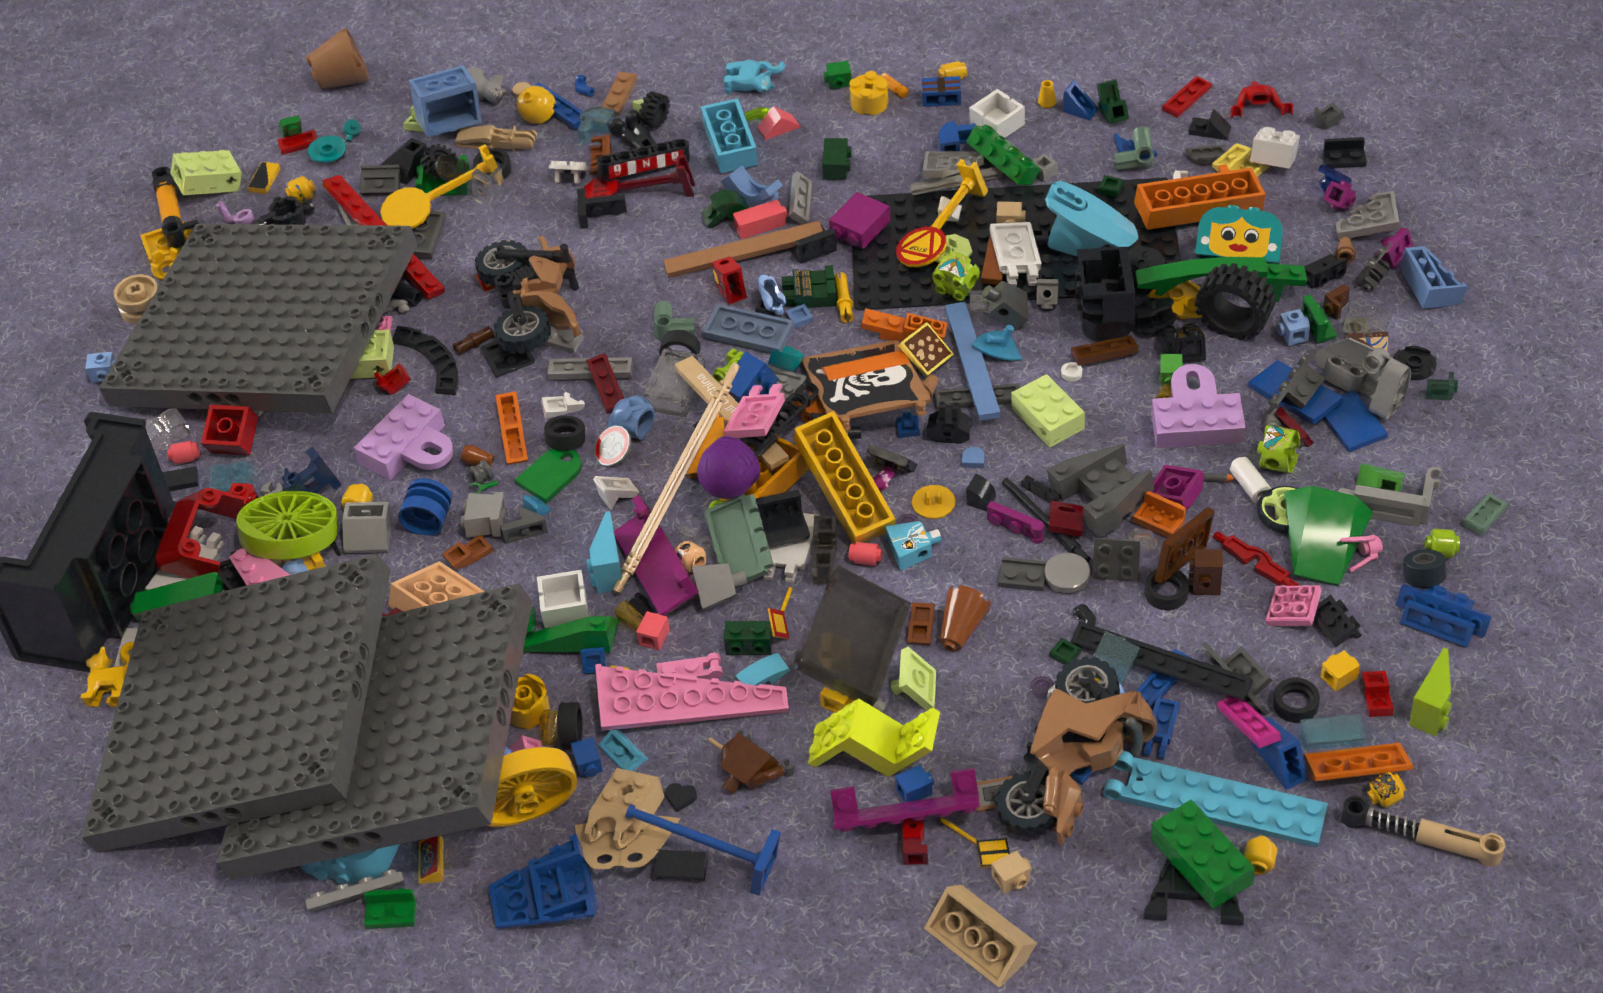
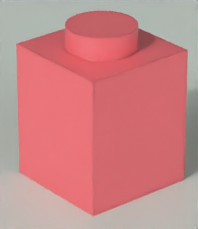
M646 612L636 631L638 645L660 650L670 631L668 617L659 613Z

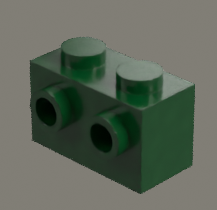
M824 138L822 158L823 179H847V171H851V159L848 158H852V146H848V138Z
M725 621L724 645L726 655H772L773 634L770 621Z

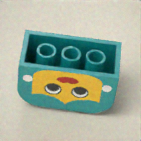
M1228 205L1227 208H1212L1200 219L1195 257L1196 259L1265 257L1268 264H1280L1283 244L1281 222L1275 215L1260 211L1261 209L1256 207H1249L1248 210L1240 209L1236 205Z

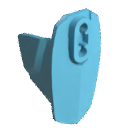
M1063 181L1052 183L1045 200L1048 208L1057 217L1049 236V248L1077 256V249L1100 248L1105 244L1113 247L1129 248L1136 242L1138 233L1134 224L1118 211L1079 187Z

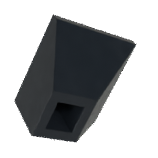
M410 138L380 165H399L400 182L407 184L417 174V166H420L421 158L427 150V145Z

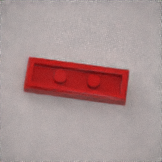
M1195 76L1162 106V111L1178 118L1212 88V83Z

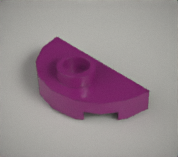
M886 466L873 477L879 491L887 488L890 485L889 481L895 475L889 466Z

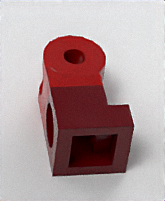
M907 818L903 822L904 865L928 864V846L921 845L925 836L922 820L915 821L912 818Z

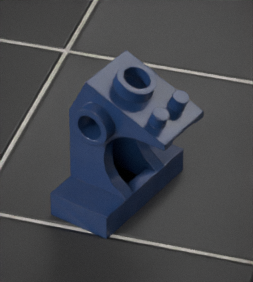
M313 447L306 451L311 459L306 469L300 473H290L285 468L284 476H282L284 491L316 493L328 483L334 489L342 485ZM312 477L315 478V480H314L313 482H311V483H309V484H307V485H303L305 482H307V481H308L309 479H311Z

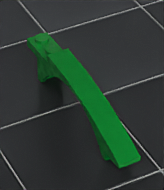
M1265 257L1193 259L1135 271L1137 288L1156 289V295L1162 296L1183 282L1207 276L1216 266L1220 268L1221 264L1227 263L1228 267H1230L1232 263H1236L1238 268L1245 265L1248 266L1247 270L1250 272L1256 270L1259 272L1257 275L1259 278L1264 276L1267 279L1265 284H1271L1273 287L1271 293H1275L1276 298L1274 301L1279 302L1285 285L1306 286L1307 277L1304 266L1268 264Z

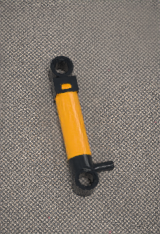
M164 166L158 167L152 171V178L160 211L162 231L167 246L176 249L182 247L186 242L184 231L193 229L199 223L198 220L182 223L177 191L171 170Z

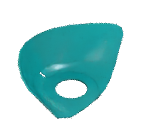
M785 346L782 352L773 350L767 364L786 371H796L805 355L790 346Z

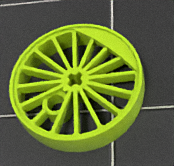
M283 491L259 497L246 504L239 511L236 519L237 536L241 547L252 555L266 559L287 560L309 556L328 547L338 535L339 524L335 505L322 495L306 491Z

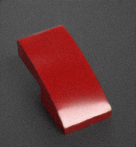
M1386 671L1362 672V684L1369 717L1393 716L1394 707L1389 693L1390 684Z

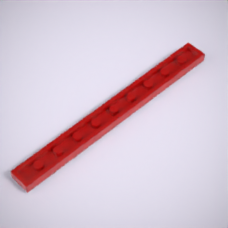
M341 175L323 180V187L358 225L387 226ZM413 254L403 274L417 289L423 292L427 300L445 293V287Z

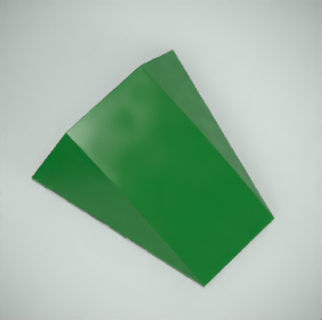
M1316 486L1285 491L1284 500H1286L1287 507L1286 518L1289 524L1288 535L1291 542L1290 553L1293 576L1339 586L1359 542H1341L1340 539L1345 537H1361L1373 511L1357 496Z

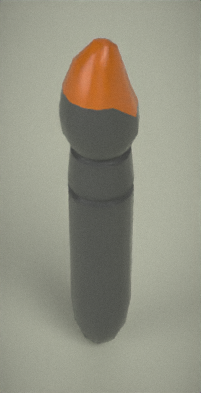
M1203 473L1204 482L1218 481L1225 483L1234 479L1228 473Z

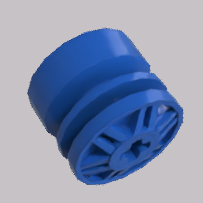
M421 478L412 481L409 484L398 514L400 524L414 534L437 535L441 532L453 499L451 492L446 486L432 479Z

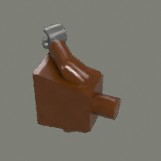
M738 730L735 737L722 747L721 768L730 775L722 787L733 795L741 784L753 790L781 776H792L795 772V765L788 767L790 760L787 758L782 760L781 765H778L779 762L772 755L751 742L750 733L744 736L743 730Z

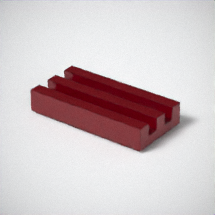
M1282 407L1276 411V415L1287 428L1299 431L1300 441L1306 447L1314 443L1309 435Z

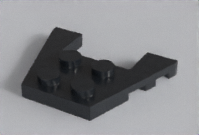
M1168 858L1160 873L1158 883L1155 889H1153L1151 899L1144 910V919L1167 921L1168 898L1205 900ZM1236 895L1221 904L1220 924H1244V915L1240 911Z

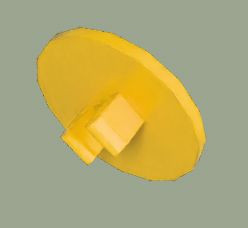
M928 485L917 490L913 495L912 507L922 517L938 519L952 512L956 499L948 488L941 485Z

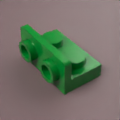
M1312 295L1303 296L1302 313L1309 320L1310 331L1316 342L1336 339L1337 334L1319 303L1314 301Z
M399 888L397 890L384 891L377 889L364 892L366 902L365 929L415 927L417 900L412 889Z

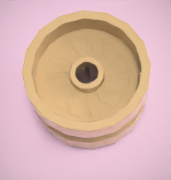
M142 274L132 275L116 285L114 299L124 321L130 324L138 323L159 288L154 278Z

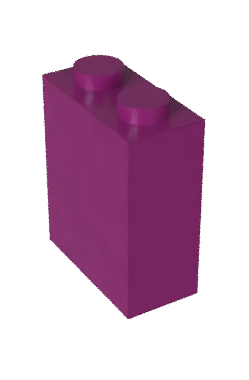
M856 192L829 219V228H833L836 238L864 249L890 222V206Z

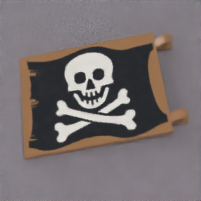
M898 339L804 357L801 361L811 383L815 384L819 389L818 398L826 414L834 411L844 430L851 429L849 425L850 418L915 406L918 416L927 415L925 407L926 404L931 403V398L911 362L830 381L821 368L902 350L898 346L900 344Z

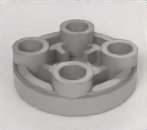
M1061 553L1053 556L1046 563L1044 569L1045 580L1053 592L1071 593L1082 591L1089 582L1090 567L1087 561L1077 554Z

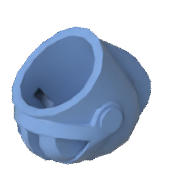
M631 396L622 399L616 403L609 417L608 427L622 426L629 432L631 439L642 440L653 426L655 410L651 403L643 396Z

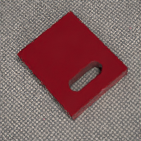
M1051 500L1049 505L1048 531L1081 537L1083 533L1084 507Z

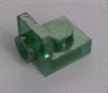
M1449 372L1448 380L1427 379L1425 399L1452 400L1453 393H1457L1458 380H1454V372Z

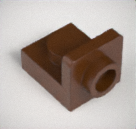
M1345 284L1325 294L1323 309L1327 315H1332L1336 320L1340 319L1342 307L1348 303L1350 288Z

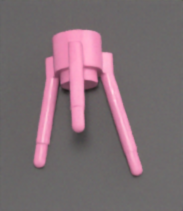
M1374 534L1340 539L1341 542H1359L1356 549H1359L1362 555L1368 556L1349 569L1350 572H1354L1371 560L1378 559V553H1381L1383 549L1380 538Z

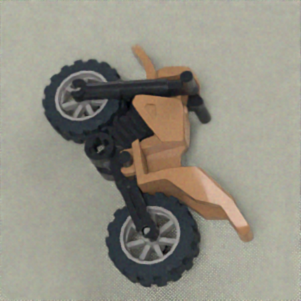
M543 235L538 237L542 250H527L520 242L501 240L499 243L493 242L491 243L492 245L485 246L484 250L479 251L478 257L475 258V267L480 280H483L484 284L489 283L490 286H496L497 291L500 292L499 298L502 306L506 309H511L509 312L505 311L502 313V317L499 316L497 318V323L494 324V333L498 345L504 351H510L513 354L519 352V354H523L525 351L531 352L534 351V348L543 346L542 343L547 342L548 336L551 335V326L557 330L570 329L574 337L581 335L575 312L558 295L563 279L569 280L572 290L579 289L574 271L575 260L573 254L565 243L549 248Z

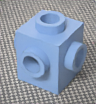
M1298 309L1280 314L1277 330L1279 335L1283 336L1288 346L1308 341L1310 323L1308 318L1304 317L1301 310Z
M112 352L87 354L85 370L91 383L103 382L115 362Z

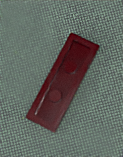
M603 353L587 359L586 362L605 410L609 414L613 412L616 403L624 399L607 355Z

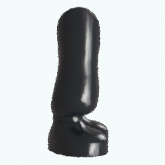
M631 110L627 113L625 123L621 118H615L608 126L609 132L621 138L622 143L631 149L657 144L646 126L640 124V113L637 110Z

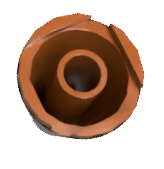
M954 585L950 586L946 595L940 642L944 649L951 652L962 649L991 607V601L988 599L986 602L983 599V593L964 585H959L958 589H953Z

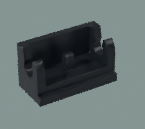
M657 849L654 877H657V879L662 877L693 878L705 882L708 866L706 852Z

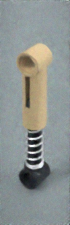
M1355 795L1346 798L1343 804L1342 821L1349 828L1357 829L1365 825L1370 827L1375 825L1378 826L1379 830L1382 828L1387 829V832L1393 830L1396 834L1403 833L1405 837L1408 835L1412 836L1413 839H1416L1417 843L1478 859L1480 863L1489 867L1497 866L1502 861L1505 841L1500 835L1495 833L1480 835L1421 819V822L1417 823L1415 819L1410 821L1407 820V817H1404V819L1399 818L1398 814L1392 816L1389 812L1386 814L1381 813V810L1377 812L1368 805L1364 798Z

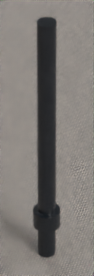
M1005 478L1002 481V485L1048 528L1049 517L1009 478ZM1052 532L1065 545V549L1069 553L1077 554L1084 558L1087 563L1090 562L1091 557L1081 549V545L1075 539H1071L1067 534Z

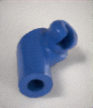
M576 76L575 90L580 94L592 97L595 89L587 86L586 76Z

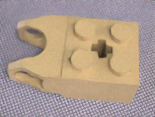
M616 768L589 811L588 822L584 831L586 841L592 843L606 833L615 832L613 841L617 849H622L634 840L640 831L643 832L648 823L635 818H625L627 809L630 804H633L637 809L654 815L665 797L659 777Z

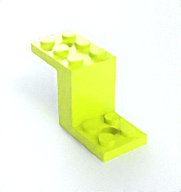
M858 698L815 726L813 731L815 734L814 740L809 748L808 764L818 767L838 753L845 751L885 776H892L932 752L940 712L931 708L925 713H921L912 721L902 725Z

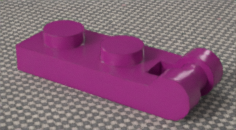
M993 501L988 504L987 520L993 525H1001L1010 529L1015 534L1020 533L1030 537L1031 541L1036 544L1044 541V523Z

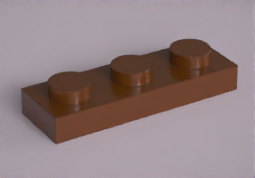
M1131 335L1071 347V355L1078 366L1138 353V345Z

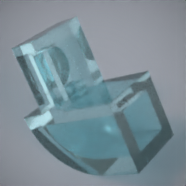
M594 107L582 112L579 115L581 124L577 130L580 143L588 144L595 132L605 135L610 134L608 126L616 118L615 110Z

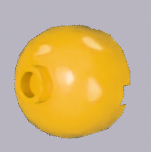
M530 86L519 94L517 110L520 116L529 124H543L553 115L555 111L553 107L554 103L556 104V100L544 87Z

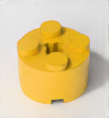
M868 71L850 80L852 109L862 115L863 113L876 115L883 112L889 102L888 83L885 78L877 75L875 71Z
M524 674V677H518L510 724L519 728L532 729L547 717L550 711V703L544 682L535 675Z

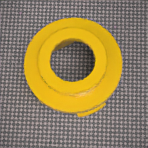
M171 247L170 255L163 256L159 249L151 254L153 259L151 271L155 278L160 280L165 278L167 273H164L162 269L168 265L170 269L179 254L177 249Z

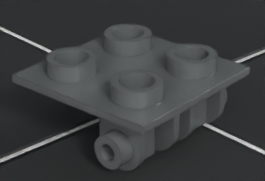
M1393 242L1387 248L1382 246L1375 255L1377 259L1373 257L1365 267L1366 270L1363 269L1355 278L1358 282L1354 288L1360 285L1364 292L1374 290L1375 286L1390 270V264L1381 258L1392 246Z
M1094 538L1092 579L1138 582L1140 541Z

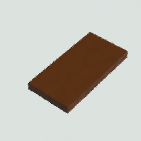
M1207 507L1163 541L1155 581L1162 584L1185 566L1190 558H1194L1195 549L1207 548L1215 513L1213 509Z

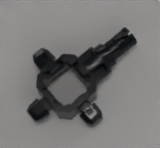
M278 196L268 208L269 213L259 216V219L255 220L253 224L305 225L306 218L304 214H309L315 208L311 201L299 204L296 197L288 196L283 198Z

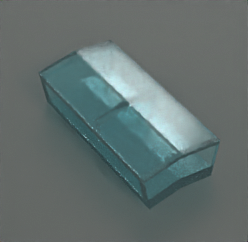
M1361 714L1304 719L1300 723L1305 750L1365 744L1367 739Z

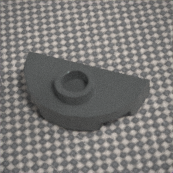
M1225 145L1186 148L1187 157L1198 164H1212L1225 153Z

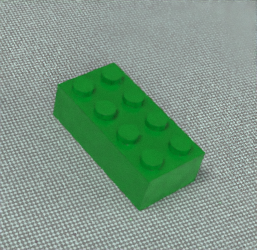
M1192 799L1152 823L1151 841L1213 909L1253 885L1255 867Z

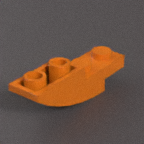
M865 308L861 329L880 333L879 339L892 341L898 339V341H903L928 322L938 336L944 340L948 323L907 313L906 318Z

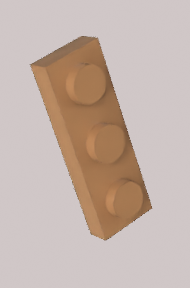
M618 72L601 107V114L620 116L637 82V74Z

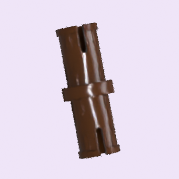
M488 325L478 332L469 333L468 337L452 344L453 349L460 356L474 347H480V344L494 338L495 335L492 328Z

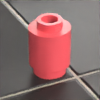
M190 440L170 444V449H167V455L170 462L173 461L174 465L193 462L195 459L200 458V450L197 441L192 442Z
M864 542L850 544L849 561L854 562V564L876 566L877 562L882 561L883 550L879 549V544Z

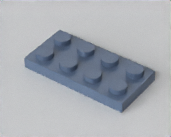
M717 304L702 331L703 338L771 353L773 350L782 352L795 324L793 320Z

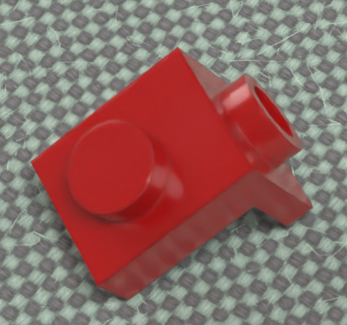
M400 363L384 376L378 371L374 373L377 379L376 385L383 392L387 391L391 395L398 392L411 380L406 369Z

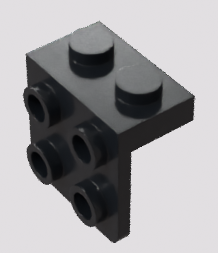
M821 225L822 232L795 241L796 246L790 249L799 263L837 251L836 233L833 228L825 230Z
M799 489L756 498L757 512L760 513L764 527L762 531L765 532L769 547L810 538V532L802 512Z

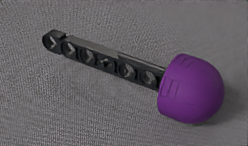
M804 382L794 393L785 399L767 435L764 436L766 440H760L757 437H744L738 440L734 437L724 436L711 444L702 454L697 468L698 479L704 489L710 495L723 499H733L745 493L760 476V465L757 459L778 440V436L805 411L806 407L811 406L815 402L819 393L818 387L811 382ZM804 390L811 391L813 395L805 394ZM792 401H797L802 406H795L792 404ZM780 412H785L789 414L790 417H783L780 414Z

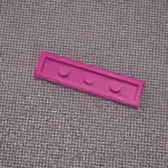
M1227 698L1217 702L1219 711L1258 748L1281 740L1280 732L1246 701L1242 702L1233 698Z

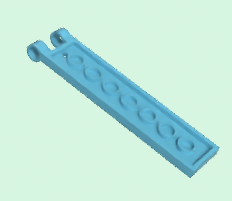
M1127 751L1122 752L1113 767L1117 770L1131 772L1128 786H1124L1118 780L1109 779L1106 781L1103 795L1106 798L1168 813L1192 799L1215 824L1318 847L1328 803L1135 758Z

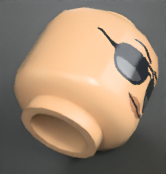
M684 541L675 548L688 573H693V566L706 564V552L699 545L691 541Z

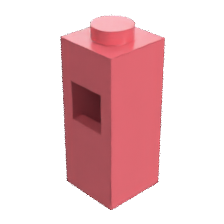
M778 199L733 213L734 227L741 239L785 226V218L788 217L785 206H781Z

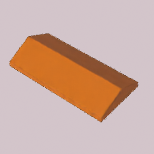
M902 350L821 368L830 381L910 362L907 355Z
M1400 742L1304 754L1310 779L1313 781L1413 770V764Z

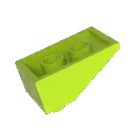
M1445 647L1414 696L1409 722L1410 726L1435 737L1440 729L1443 731L1446 729L1450 719L1447 716L1452 707V703L1449 702L1451 695L1449 653Z

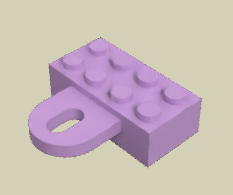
M1197 364L1181 366L1172 375V397L1152 399L1151 416L1156 448L1244 442L1245 422L1240 393L1217 394L1214 375L1204 366ZM1189 376L1196 377L1199 381V388L1196 390L1188 388L1186 378Z
M408 394L354 447L358 464L389 480L408 462L425 470L438 469L446 465L451 460L454 450L450 438L439 432L445 426L441 410ZM432 447L441 453L431 455L423 450Z

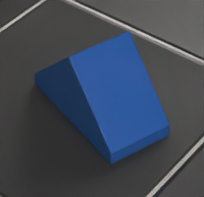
M1075 80L1063 92L1064 113L1091 120L1099 109Z

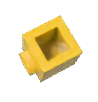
M1343 650L1337 655H1331L1322 663L1320 677L1337 692L1358 679L1360 665L1353 656H1350Z

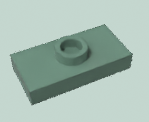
M1488 493L1463 520V525L1483 535L1506 511L1508 503Z

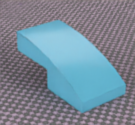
M775 653L753 663L736 676L742 684L759 686V684H765L768 681L771 684L787 674L790 669L780 654Z

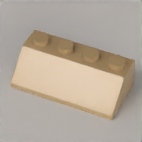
M963 885L946 887L924 927L925 930L999 988L1027 962L1037 944L1032 938Z

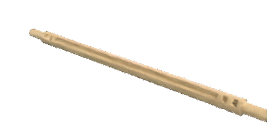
M732 363L724 380H721L620 569L622 571V579L618 580L612 590L615 593L620 594L629 576H633L732 388L731 383L740 368L738 364Z

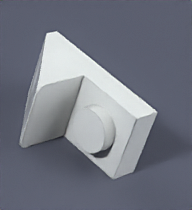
M595 476L593 479L601 499L610 510L613 509L618 498H634L639 493L629 478Z

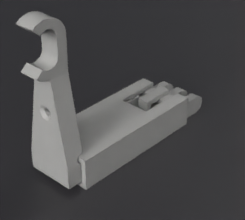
M1430 467L1427 470L1422 496L1356 485L1355 490L1341 488L1338 492L1357 496L1373 511L1371 519L1419 527L1420 523L1427 524L1433 489H1439L1441 484L1440 480L1432 479L1431 476H1442L1443 469Z

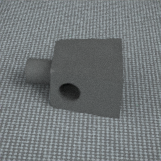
M1004 281L994 288L991 286L985 287L982 295L989 300V312L1005 325H1012L1014 330H1017L1029 320L1026 291Z

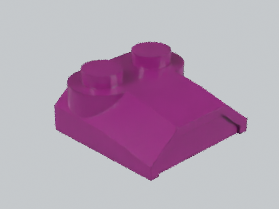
M1164 464L1153 481L1154 491L1152 493L1177 502L1188 510L1203 489V471Z

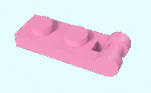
M710 653L705 657L656 663L657 673L660 674L669 672L693 675L701 679L721 678L723 676L719 653Z

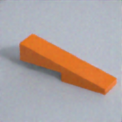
M514 391L495 395L507 465L527 462L528 456L517 393Z

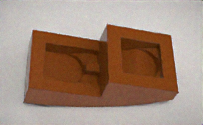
M478 535L465 545L459 541L443 552L442 555L454 569H458L475 563L494 550L482 535Z
M912 602L908 628V644L931 645L935 603Z

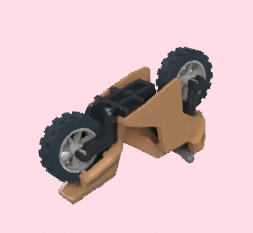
M1088 656L1082 657L1079 660L1076 658L1071 660L1070 664L1066 663L1062 667V671L1057 673L1055 690L1046 703L1039 725L1034 729L1033 742L1028 741L1026 745L1028 752L1023 756L1027 770L1023 772L1024 774L1019 775L1017 773L1012 775L1010 780L1007 778L1003 782V786L999 787L997 791L998 796L995 799L997 814L1001 824L1005 825L1009 832H1015L1017 836L1021 837L1023 835L1034 837L1035 834H1045L1046 830L1049 829L1056 831L1058 844L1063 845L1066 838L1071 837L1076 817L1080 818L1084 809L1081 789L1069 775L1076 769L1086 766L1092 772L1112 767L1123 752L1124 742L1133 743L1130 754L1135 758H1139L1143 743H1147L1156 735L1158 729L1156 718L1141 692L1130 691L1120 694L1118 675L1116 676L1115 669L1110 667L1107 661L1104 660L1102 662L1100 658L1093 657L1091 659ZM1070 689H1075L1079 691L1073 695L1070 692ZM1021 795V800L1015 799L1017 796ZM1011 805L1021 806L1014 812L1011 809Z

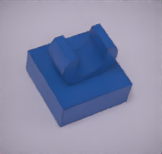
M903 412V417L896 418L899 438L920 436L917 415L911 416V412Z
M604 647L581 649L583 674L596 673L595 664L607 667Z

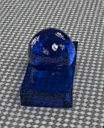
M1321 164L1317 170L1325 174L1320 181L1321 189L1324 192L1331 181L1340 183L1342 180L1349 184L1352 181V178L1324 164Z

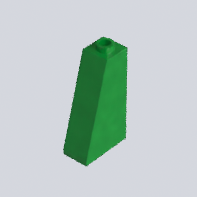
M212 572L135 593L130 611L139 623L143 611L222 592L223 582L217 572Z

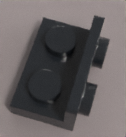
M1364 137L1325 139L1323 156L1326 169L1366 167Z
M1330 254L1304 266L1307 284L1313 289L1317 286L1325 285L1334 278L1342 277L1346 273L1347 259L1344 257L1337 260L1334 255Z
M1329 595L1318 603L1314 620L1336 648L1353 634L1360 638L1362 635L1358 628L1361 626L1353 615L1350 617L1346 615L1345 612L1348 611V608L1341 599L1336 601L1332 595Z

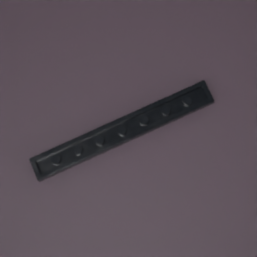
M1079 621L1071 643L1078 647L1245 702L1253 683V679L1081 621Z

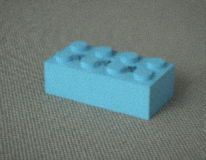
M738 98L701 106L703 126L720 173L736 170L741 165L744 168L758 165L756 145Z

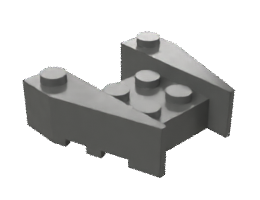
M1124 444L1069 458L1047 469L1050 487L1060 494L1062 500L1081 490L1092 501L1083 507L1087 526L1098 537L1117 528L1123 522L1122 518L1127 513L1131 514L1135 510V505L1141 499H1144L1146 491H1154L1152 471L1150 469L1138 476H1134L1125 467L1127 465Z

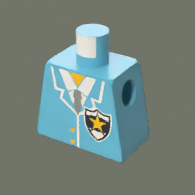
M920 521L885 527L887 543L900 570L932 557V544L941 542L939 530L926 532Z

